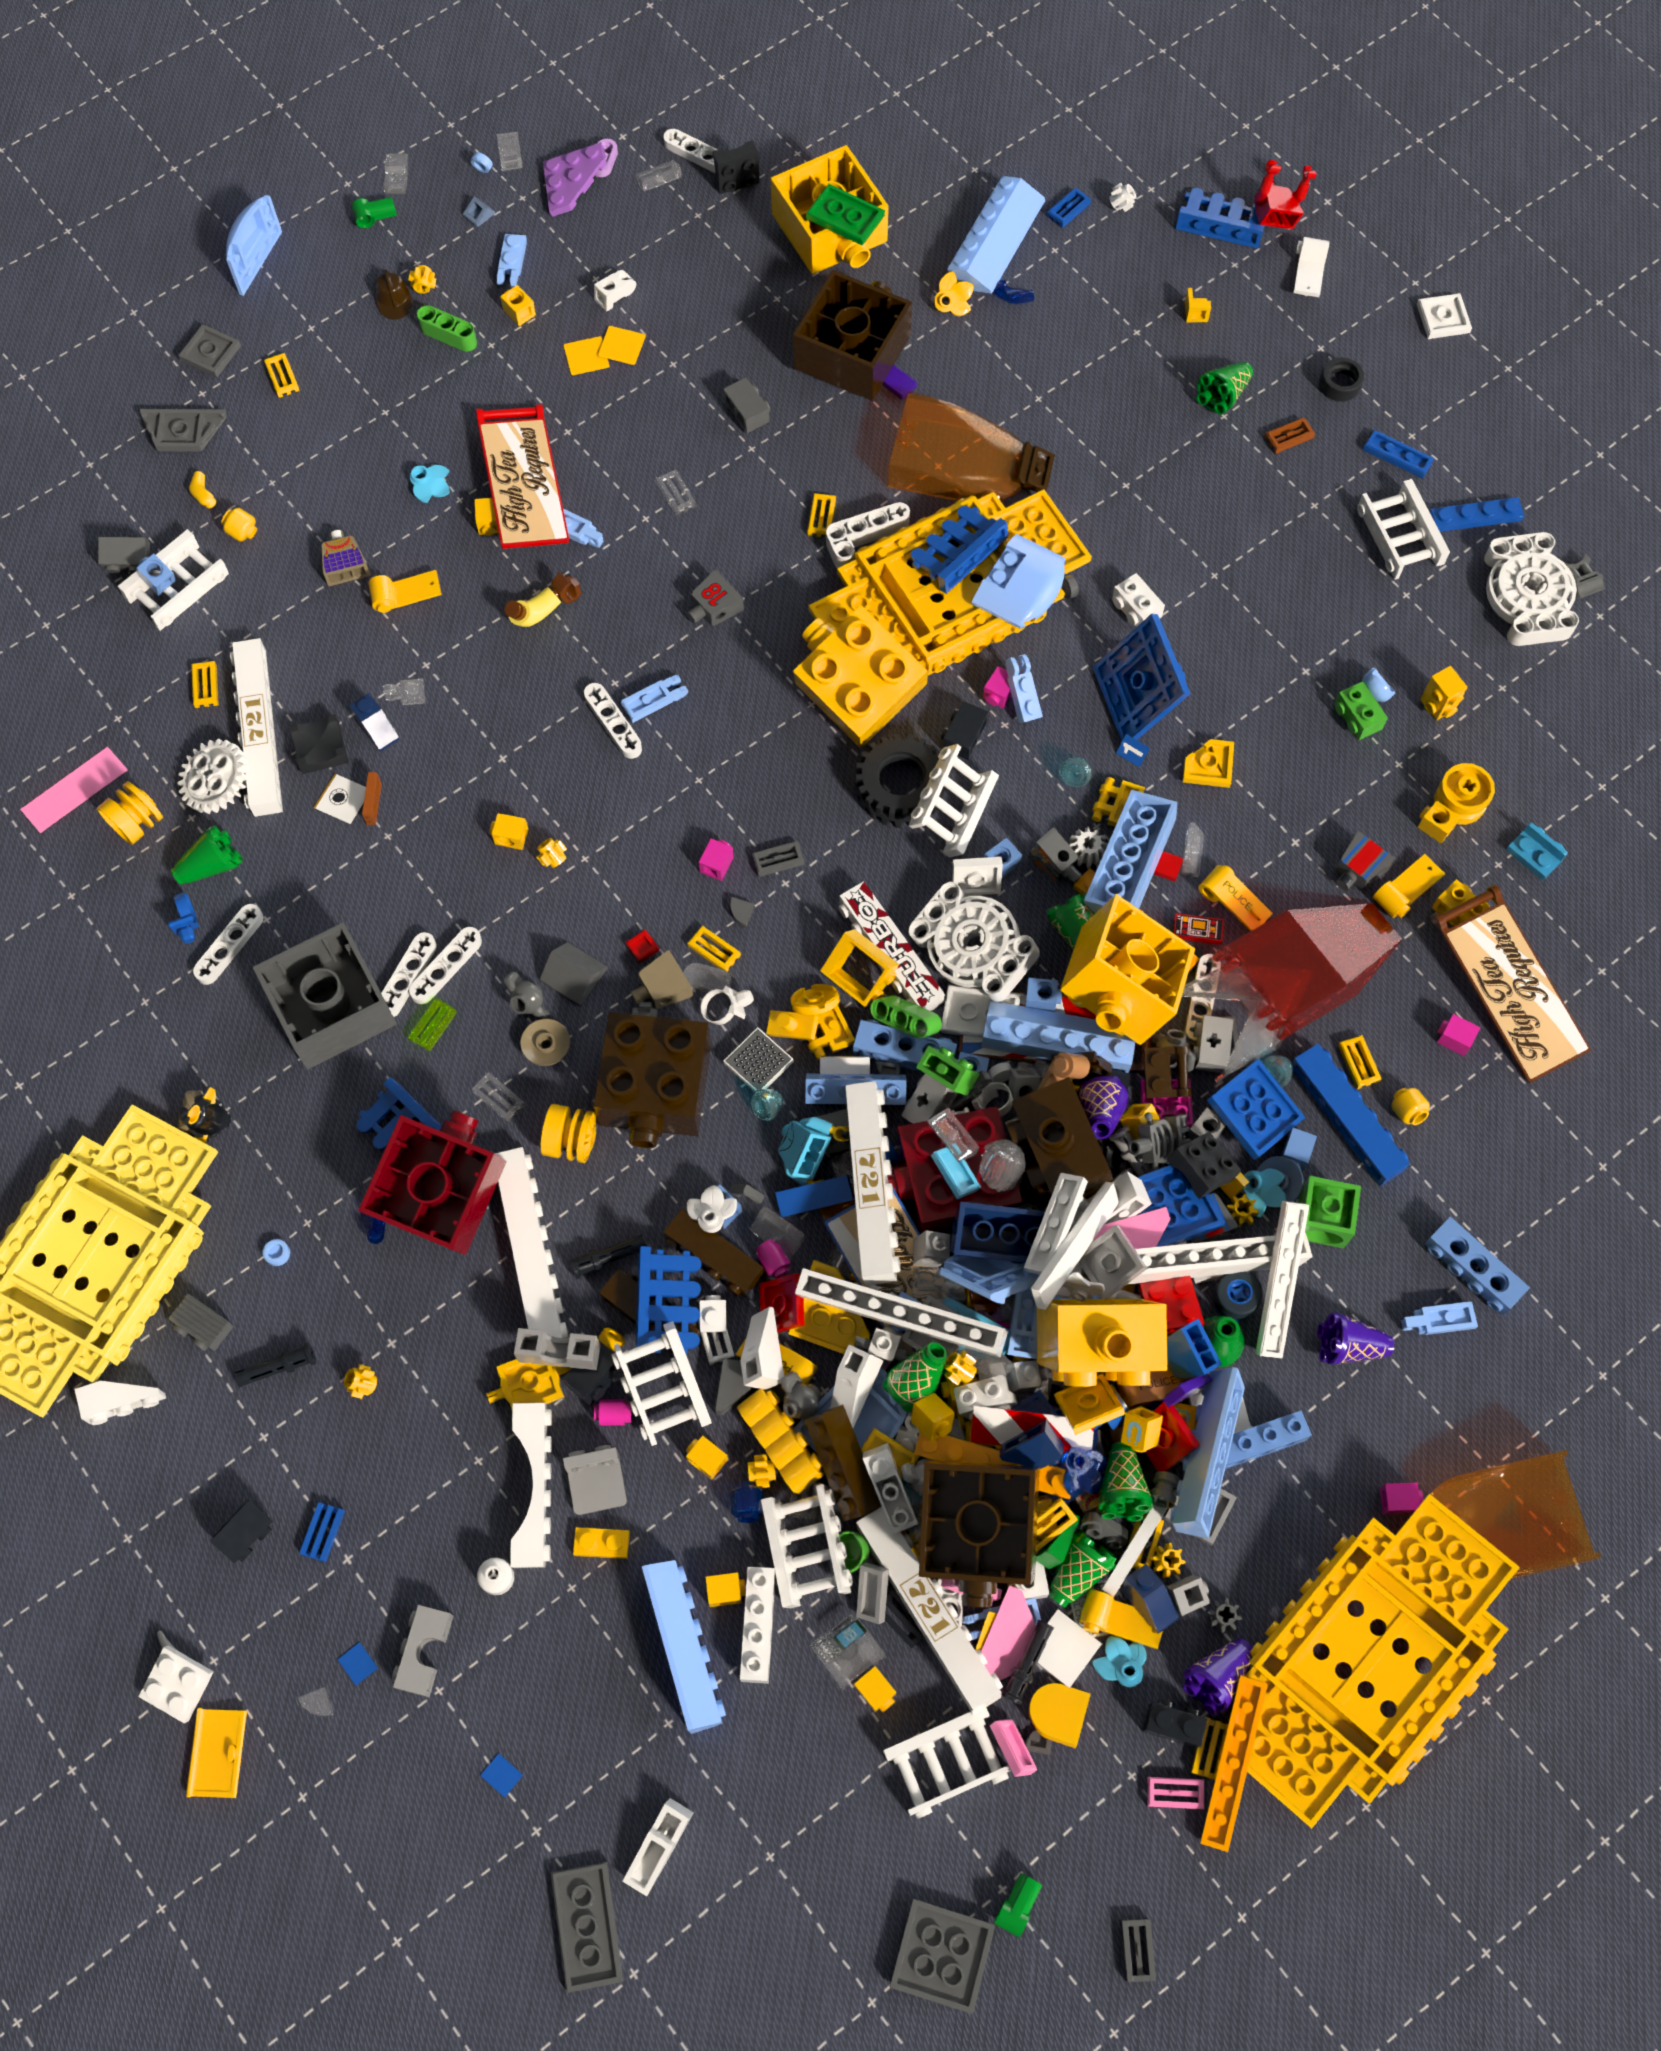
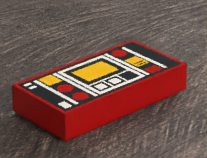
M1176 913L1173 934L1182 940L1221 945L1224 919Z

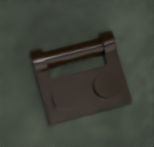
M1189 1046L1143 1048L1145 1098L1191 1096V1088H1188L1187 1067ZM1170 1054H1177L1178 1088L1171 1089Z

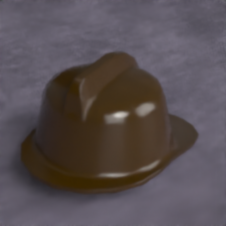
M387 269L384 270V274L376 281L374 291L378 309L388 319H401L412 308V299L408 285L398 274L389 273Z

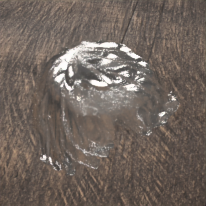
M997 1140L987 1144L984 1147L986 1151L981 1154L982 1160L979 1173L983 1177L982 1180L986 1181L987 1186L991 1189H996L997 1192L1013 1189L1025 1171V1154L1020 1149V1146L1010 1140Z

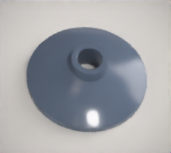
M1275 1156L1265 1160L1258 1167L1257 1171L1262 1172L1268 1168L1280 1171L1285 1179V1185L1281 1188L1285 1193L1286 1201H1296L1302 1192L1304 1181L1299 1166L1293 1160L1282 1156ZM1254 1179L1255 1188L1258 1186L1257 1179Z

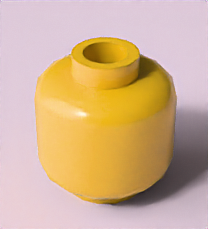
M241 508L229 509L221 521L223 531L239 542L245 541L247 538L252 539L257 531L254 516Z
M1402 1088L1394 1094L1391 1107L1403 1123L1418 1125L1428 1117L1430 1104L1418 1089Z

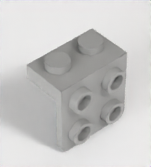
M611 1445L596 1447L595 1452L585 1453L583 1450L569 1453V1457L563 1458L564 1468L569 1478L573 1509L577 1515L621 1507L626 1504L627 1499L620 1458L616 1447L611 1448Z

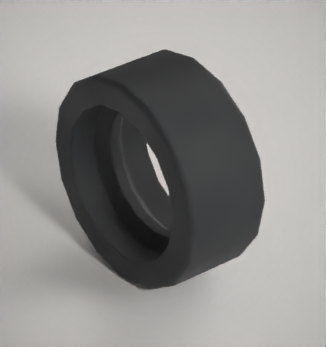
M1339 357L1332 359L1326 363L1322 371L1320 388L1332 400L1342 402L1352 400L1361 390L1364 381V371L1356 361L1350 358ZM1336 372L1345 373L1353 378L1355 383L1347 387L1339 386L1332 382L1329 376Z

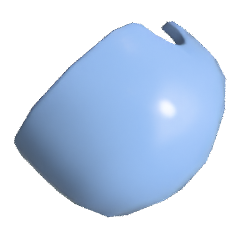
M1372 668L1364 675L1362 681L1377 702L1388 701L1395 694V691L1375 668Z

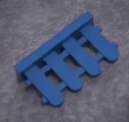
M1200 188L1192 189L1191 193L1186 192L1184 200L1188 202L1186 207L1182 206L1180 208L1176 230L1259 249L1265 225H1259L1255 204H1253V207L1244 206L1245 201L1238 197L1234 198L1232 203L1224 201V195L1221 193H1214L1211 198L1203 196V190ZM1201 204L1208 205L1207 212L1199 210ZM1221 209L1229 210L1228 216L1220 215ZM1242 213L1250 215L1249 221L1240 220Z
M968 506L960 507L958 509V518L960 520L957 523L952 520L943 522L942 530L944 535L941 537L937 534L929 535L926 539L928 546L926 551L920 548L912 550L911 559L913 567L916 569L921 567L929 572L930 578L933 581L938 579L939 589L947 594L1008 538V527L1005 520L999 518L997 521L994 518L988 520L979 514V509L975 506L972 509ZM967 524L977 532L972 534L963 527ZM952 538L961 546L957 548L948 541ZM937 553L946 560L942 563L932 555Z
M391 1077L383 1083L389 1090L385 1094L381 1091L377 1095L380 1099L367 1112L362 1110L359 1113L361 1118L357 1122V1129L362 1133H369L373 1129L378 1133L373 1140V1144L379 1150L386 1149L400 1115L414 1121L418 1118L422 1124L436 1130L441 1128V1125ZM400 1101L405 1105L402 1110L396 1106ZM393 1111L396 1116L382 1128L379 1123Z
M640 1246L638 1252L635 1348L662 1338L661 1335L666 1333L661 1331L662 1323L673 1321L674 1323H681V1332L677 1333L685 1354H687L688 1350L697 1348L700 1342V1338L696 1333L688 1332V1324H694L700 1318V1311L696 1307H689V1298H696L700 1294L701 1287L697 1282L689 1281V1273L699 1271L701 1260L696 1256H690V1251H683V1256L663 1255L664 1250H657L656 1254H651V1247ZM650 1271L656 1272V1280H650ZM663 1272L682 1273V1281L663 1280ZM649 1297H655V1305H649ZM662 1297L682 1298V1306H662ZM649 1322H654V1331H648ZM661 1349L654 1353H661Z

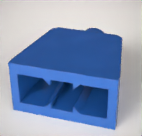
M1199 1319L1180 1328L1167 1338V1367L1171 1369L1176 1378L1203 1376L1222 1365Z

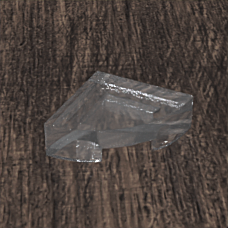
M325 1687L298 1697L300 1704L308 1712L318 1716L334 1715Z

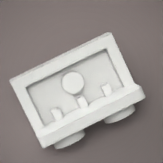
M1003 1375L954 1388L958 1412L967 1419L970 1418V1421L973 1419L974 1406L1011 1410L1010 1407L1018 1405L1016 1395L1008 1391L1006 1378Z

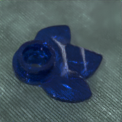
M1072 1447L1067 1450L1062 1458L1063 1466L1066 1469L1063 1485L1070 1496H1074L1082 1488L1088 1493L1098 1494L1102 1487V1476L1099 1471L1103 1470L1108 1464L1104 1455L1094 1449L1085 1451L1079 1447Z

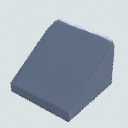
M474 196L463 215L479 227L492 217L495 211Z

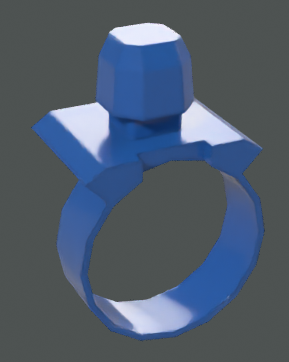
M184 891L174 895L181 918L169 921L168 925L175 935H179L181 940L188 944L195 941L194 929L198 928L199 924L191 901Z

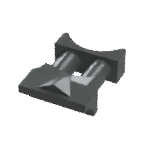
M1587 554L1584 555L1579 563H1565L1575 579L1576 595L1579 599L1605 589L1603 575L1597 571L1593 572L1589 566L1591 559ZM1581 570L1584 576H1581L1578 571Z

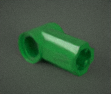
M392 197L371 202L361 198L352 203L356 224L363 229L373 226L376 220L397 216Z
M1020 1873L1008 1899L1004 1900L994 1920V1924L1020 1938L1031 1914L1029 1912L1042 1885Z

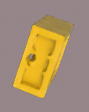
M856 929L844 932L820 971L865 1007L874 1000L884 996L883 989L895 979L897 975L895 971L900 964ZM855 946L884 968L883 973L871 991L841 969Z

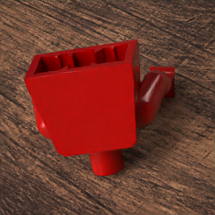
M1268 160L1265 165V172L1267 174L1264 175L1261 185L1254 196L1259 225L1293 229L1304 214L1299 203L1305 199L1310 186L1309 181L1310 179H1315L1316 172L1310 171L1311 166H1304L1302 181L1299 182L1297 190L1291 192L1287 187L1275 186L1273 176L1280 172L1281 166L1276 165L1278 161Z

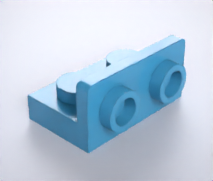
M1532 822L1526 826L1524 831L1506 849L1507 852L1542 881L1568 854L1559 842L1551 839L1541 827L1534 825Z

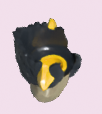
M209 1087L205 1095L202 1090H191L185 1093L183 1107L178 1115L179 1130L206 1143L207 1138L216 1137L221 1130L229 1127L231 1116L228 1115V1111L225 1110L223 1103L216 1100V1093L212 1087Z

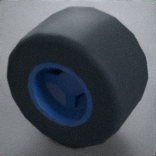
M1247 1271L1224 1274L1219 1279L1213 1292V1300L1217 1310L1223 1316L1231 1317L1235 1320L1250 1317L1259 1307L1263 1297L1259 1280Z

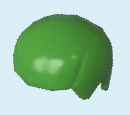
M842 1531L839 1533L840 1542H843L846 1548L847 1557L844 1559L846 1570L848 1569L850 1573L856 1572L860 1569V1565L869 1559V1544L863 1535L858 1532Z

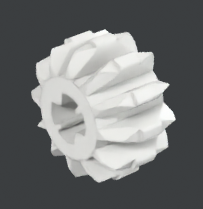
M1089 827L1085 828V833L1078 829L1075 834L1076 836L1072 835L1070 837L1069 846L1078 855V867L1085 863L1089 869L1091 863L1097 867L1100 864L1108 843H1105V835L1098 836V829L1090 832Z

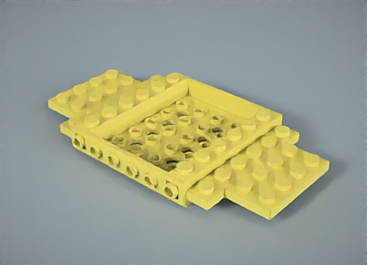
M131 1105L104 1146L82 1135L69 1155L61 1153L59 1158L52 1162L50 1171L44 1180L37 1184L35 1193L21 1207L20 1215L14 1223L8 1226L5 1237L0 1242L1 1395L43 1418L73 1372L95 1383L109 1362L118 1366L120 1361L126 1359L130 1352L129 1347L135 1339L141 1336L145 1328L144 1324L150 1316L156 1313L159 1308V1301L164 1294L171 1290L174 1278L178 1272H181L186 1267L188 1257L193 1249H197L202 1242V1235L204 1233L198 1226L211 1208V1205L191 1193L217 1155L218 1151L215 1148ZM70 1209L75 1210V1219L69 1223L63 1222V1213ZM89 1221H95L97 1228L94 1233L85 1234L83 1231L84 1225ZM109 1233H117L118 1241L113 1246H107L104 1242L105 1237ZM132 1244L138 1245L140 1248L139 1254L133 1258L127 1257L126 1249ZM39 1253L45 1254L46 1262L40 1267H35L32 1263L34 1256ZM59 1265H65L67 1267L66 1275L60 1279L55 1278V1268ZM80 1277H87L89 1280V1284L84 1290H76L75 1282ZM104 1288L109 1289V1299L105 1302H98L96 1299L98 1291Z

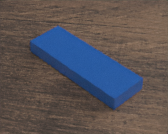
M1377 430L1372 432L1363 448L1364 451L1422 479L1434 461L1433 457Z
M849 1174L775 1193L781 1217L855 1199Z

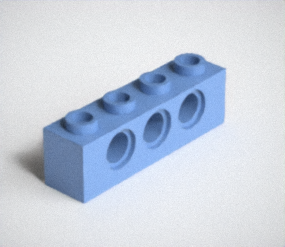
M861 1020L853 1046V1055L870 1056V1060L901 1064L902 1068L922 1072L916 1067L928 1046L939 1050L943 1046L956 1054L957 1044L947 1038L936 1039L927 1036L919 1039L896 1028L881 1025V1023L875 1020ZM878 1038H884L888 1042L884 1045H879L875 1041ZM908 1044L912 1048L908 1051H903L899 1046Z
M806 1073L805 1104H847L846 1085L876 1081L878 1089H883L884 1105H906V1075Z
M1449 1217L1425 1243L1432 1256L1440 1258L1448 1265L1449 1271L1465 1280L1469 1289L1485 1298L1489 1307L1495 1312H1500L1504 1315L1530 1289L1526 1283L1452 1217ZM1450 1245L1457 1246L1460 1254L1453 1253ZM1470 1263L1477 1264L1480 1272L1473 1271ZM1490 1280L1497 1282L1500 1290L1493 1289L1490 1285Z
M1302 1410L1233 1434L1225 1469L1302 1443L1310 1438L1312 1434Z

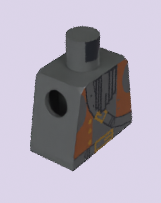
M1054 827L1036 842L1028 856L1055 882L1064 876L1073 885L1082 876L1073 866L1078 859V855Z

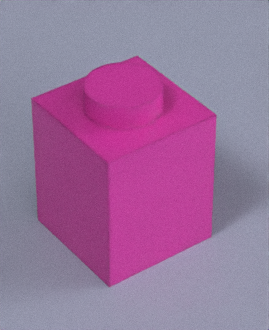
M999 666L984 687L983 699L990 705L1003 709L1012 694L1007 679L1009 678L1007 670Z
M710 839L699 861L700 873L722 881L734 858L733 847L723 840L716 841Z
M1453 1014L1448 1021H1442L1437 1033L1441 1034L1437 1043L1464 1056L1474 1042L1480 1027Z
M1389 1483L1380 1487L1383 1515L1413 1514L1423 1502V1493L1421 1490H1418V1483Z

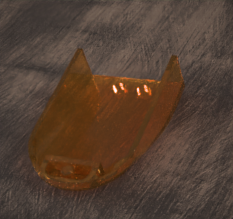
M908 393L888 466V487L956 501L962 498L966 499L972 495L978 500L994 492L999 500L1003 502V499L1012 494L1014 496L1023 487L1022 483L1015 482L1023 444L1009 431L963 407L944 400Z
M1567 1450L1458 1475L1444 1481L1431 1493L1435 1499L1520 1567L1510 1580L1596 1562L1601 1558L1600 1552L1594 1553L1567 1471L1564 1461L1568 1456Z

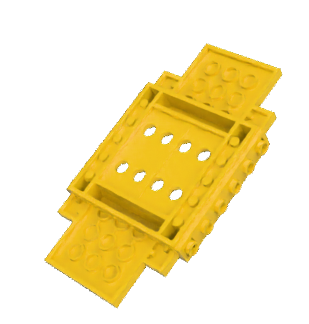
M1044 489L1007 508L1004 507L994 492L978 500L972 495L966 499L958 500L947 508L939 509L935 514L927 518L919 519L913 525L902 527L896 533L888 537H882L868 547L860 548L855 552V560L837 568V574L846 587L810 604L809 611L815 620L821 618L826 624L831 623L837 628L862 605L930 675L934 672L939 673L946 666L954 662L959 663L966 656L974 652L979 653L986 646L994 642L999 643L1006 636L1018 633L1033 622L1038 623L1045 618L1047 611L1037 620L1033 618L1024 622L1025 627L1019 629L972 605V600L982 581L974 583L970 580V576L980 574L983 579H986L1006 549V544L1016 534L1065 557V574L1091 562L1092 556ZM962 506H968L971 509L974 506L977 507L979 514L988 520L994 518L996 521L999 518L1005 520L1008 527V538L947 594L939 589L938 579L932 580L928 585L920 584L919 579L922 576L930 577V573L921 567L916 569L907 565V562L911 560L912 550L920 548L926 551L928 549L926 539L929 535L937 534L940 537L944 535L942 530L944 521L952 520L957 523L960 520L958 518V509ZM967 524L963 527L972 534L977 532ZM937 553L932 555L942 563L946 560ZM1062 588L1053 603L1064 598L1065 593ZM938 593L944 599L939 603H935L930 597ZM945 611H952L955 614V618L946 620L942 617V614Z
M1431 1494L1427 1495L1396 1535L1375 1518H1372L1357 1538L1354 1535H1351L1348 1539L1343 1536L1333 1548L1337 1551L1331 1560L1326 1557L1316 1569L1320 1572L1314 1581L1309 1578L1299 1590L1303 1594L1297 1602L1292 1599L1282 1611L1286 1615L1280 1623L1274 1621L1265 1632L1269 1637L1262 1645L1257 1642L1250 1651L1252 1659L1249 1663L1252 1667L1245 1676L1266 1682L1268 1686L1247 1772L1311 1829L1346 1785L1370 1804L1386 1783L1393 1786L1396 1782L1400 1785L1409 1774L1407 1767L1412 1761L1416 1763L1420 1761L1427 1751L1424 1748L1430 1738L1435 1741L1443 1732L1444 1727L1441 1724L1447 1717L1452 1719L1459 1712L1462 1706L1458 1703L1464 1695L1469 1698L1477 1689L1479 1684L1476 1683V1680L1482 1673L1486 1676L1496 1664L1493 1659L1497 1654L1492 1649L1508 1631V1628L1487 1612L1486 1609L1520 1567ZM1353 1600L1361 1602L1364 1607L1363 1614L1359 1617L1351 1616L1347 1610L1348 1604ZM1374 1619H1380L1386 1625V1631L1381 1636H1376L1370 1631V1623ZM1397 1638H1403L1408 1643L1409 1648L1404 1655L1396 1654L1392 1648V1643ZM1318 1643L1325 1644L1329 1649V1656L1324 1660H1319L1313 1655V1648ZM1419 1657H1426L1431 1662V1670L1426 1674L1419 1673L1415 1668V1661ZM1340 1662H1346L1351 1667L1352 1672L1347 1679H1341L1335 1673V1667ZM1363 1681L1370 1682L1374 1687V1693L1370 1698H1363L1358 1693V1685ZM1386 1700L1392 1701L1397 1708L1396 1714L1390 1718L1383 1716L1380 1711L1382 1702Z

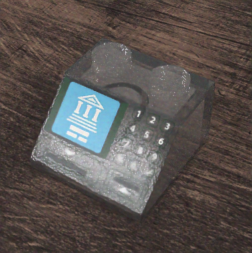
M853 1612L809 1645L841 1691L879 1663L886 1655Z

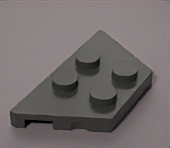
M140 409L141 416L157 451L202 452L227 418L225 409Z

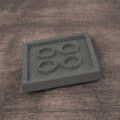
M913 1899L890 1988L973 2014L995 1925Z

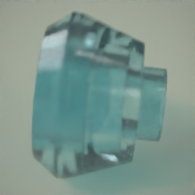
M1082 757L1069 758L1060 767L1061 779L1071 787H1083L1091 779L1092 772L1089 763Z
M1282 1055L1268 1056L1263 1059L1262 1063L1281 1087L1286 1086L1291 1080L1293 1071L1290 1060Z
M758 1089L752 1095L751 1107L758 1118L769 1122L774 1120L782 1110L783 1098L774 1089Z

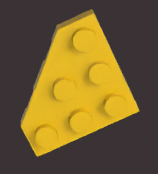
M813 1260L811 1271L844 1280L839 1268ZM805 1298V1326L790 1329L788 1333L789 1335L845 1354L848 1345L854 1347L856 1336L870 1339L871 1336L861 1315Z

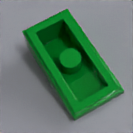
M1075 1515L1078 1519L1076 1522L1038 1551L1036 1554V1561L1051 1569L1064 1562L1080 1520L1078 1515Z

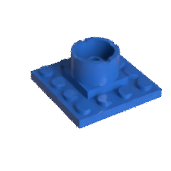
M1150 614L1093 666L1121 741H1123L1126 734L1138 740L1190 695L1185 673L1176 660L1158 614Z

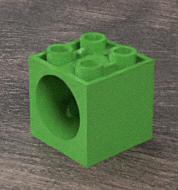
M1309 1176L1303 1185L1298 1203L1309 1205L1305 1227L1308 1242L1345 1248L1355 1235L1361 1186Z

